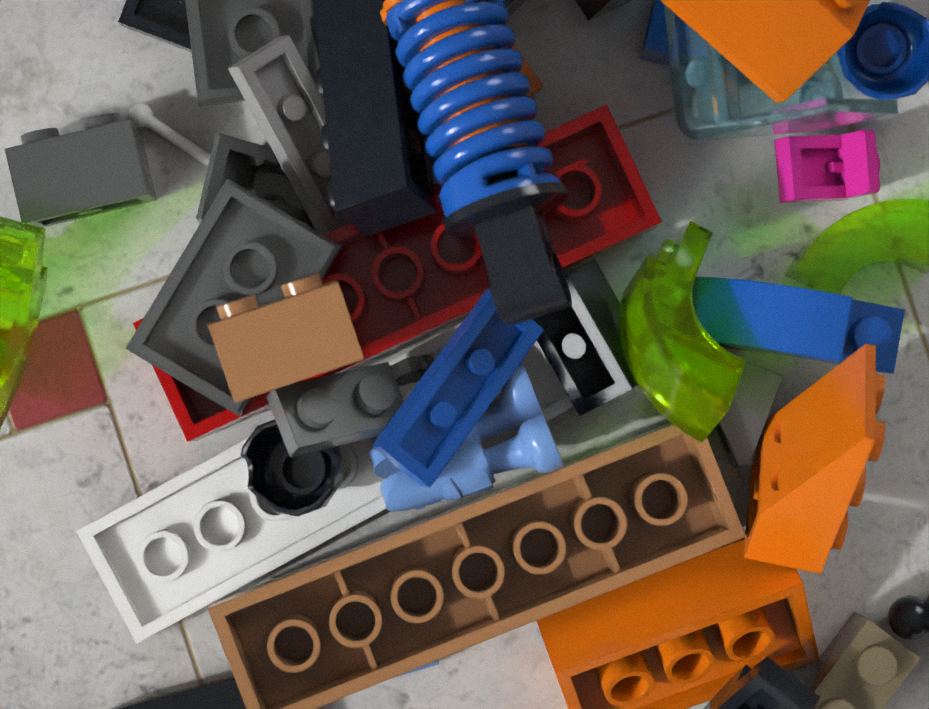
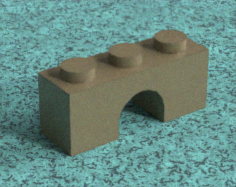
M853 612L820 656V660L817 661L820 664V670L810 687L812 691L820 696L815 709H883L921 658L870 619Z

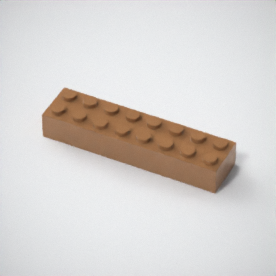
M686 415L563 464L564 467L552 473L537 474L213 602L208 611L246 709L319 708L746 537L699 416Z

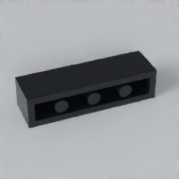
M313 0L315 15L310 18V27L319 51L320 69L316 71V84L324 100L326 124L322 126L321 135L324 147L330 156L332 180L328 182L327 193L334 212L340 218L346 219L366 236H371L437 213L431 161L428 159L424 148L427 139L420 134L417 125L419 115L412 108L410 101L412 92L407 89L403 78L405 68L400 65L395 52L398 42L391 37L387 25H384L380 14L385 0Z

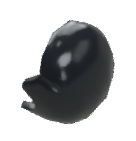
M275 419L258 425L242 446L240 453L241 457L246 460L248 467V489L259 499L264 500L265 504L277 513L299 517L327 506L342 482L343 459L339 446L290 457Z

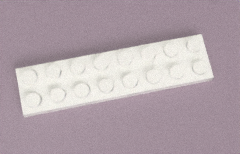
M461 323L389 361V365L391 366L405 358L418 357L422 354H432L435 360ZM536 340L522 361L545 419L548 421L571 409L574 405ZM417 383L399 386L404 401ZM501 389L500 392L497 394V396H496L495 399L492 401V403L495 402V401L500 397V395H501V393H502V389ZM513 431L481 441V446L483 449L505 442L516 436L519 431ZM378 436L339 446L343 459V478L339 488L327 506L299 517L275 512L265 504L264 500L259 499L248 489V467L246 460L240 455L242 446L247 441L245 439L77 530L78 536L136 644L386 509L380 490V485L385 478L378 477L374 473L368 451L374 448L372 444Z

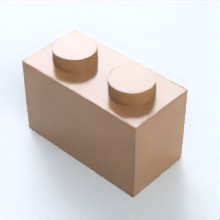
M315 273L280 285L284 295L283 298L258 305L255 294L216 307L220 319L208 322L207 324L234 403L364 359L338 281L322 284L319 273Z

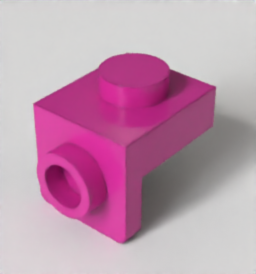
M858 130L842 135L787 136L774 140L780 203L843 201L875 194L880 190V159L877 153L874 130Z

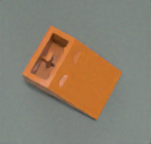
M863 345L766 420L750 462L744 558L821 574L830 550H841L848 527V512H846L848 506L858 507L860 505L866 484V468L864 467L867 460L877 462L884 443L885 422L876 420V414L883 400L885 375L876 373V345Z

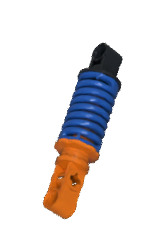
M385 0L383 2V9L380 11L384 25L388 26L391 37L398 42L395 52L400 65L405 68L403 78L407 89L412 92L410 97L412 108L419 115L417 125L420 134L427 139L424 148L428 159L434 163L432 175L435 183L442 187L439 198L445 214L443 224L446 234L451 237L477 235L488 270L487 277L491 295L497 312L507 328L571 307L572 298L561 262L553 248L543 216L565 203L569 195L565 184L561 183L559 178L542 173L552 166L553 156L547 148L537 146L544 140L545 130L540 122L532 121L537 116L538 108L535 100L525 97L530 91V82L525 74L518 73L522 69L523 60L521 53L511 49L515 45L516 38L513 29L506 26L509 21V14L504 0Z

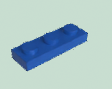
M486 289L372 444V447L420 486L430 488L544 329L533 320L507 328L497 312L490 289Z

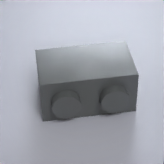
M109 113L84 120L82 122L84 130L59 135L58 128L35 130L20 136L22 145L5 148L22 224L33 229H39L156 201L157 198L140 128L131 119L121 121L119 113Z

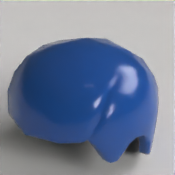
M881 2L880 4L867 6L855 34L837 51L840 66L846 80L864 95L877 100L891 101L916 94L929 81V20L913 9L895 2Z

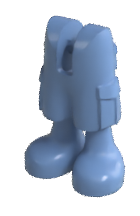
M521 361L503 386L500 397L487 408L430 488L420 486L375 448L368 451L374 473L378 477L385 478L380 485V490L388 511L420 510L425 506L438 503L442 499L446 501L460 500L462 497L494 488L492 484L496 482L494 474L523 468H532L541 473H552L564 467L523 361ZM513 431H519L516 436L505 442L483 449L481 446V441Z

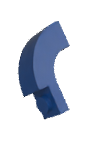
M691 277L680 339L736 350L788 355L838 365L863 345L871 344L876 345V372L894 374L905 309L854 300L851 296L787 285L720 277Z

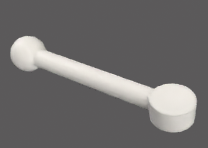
M137 103L130 108L128 118L139 128L148 127L208 167L211 154L155 118L152 109L147 104Z

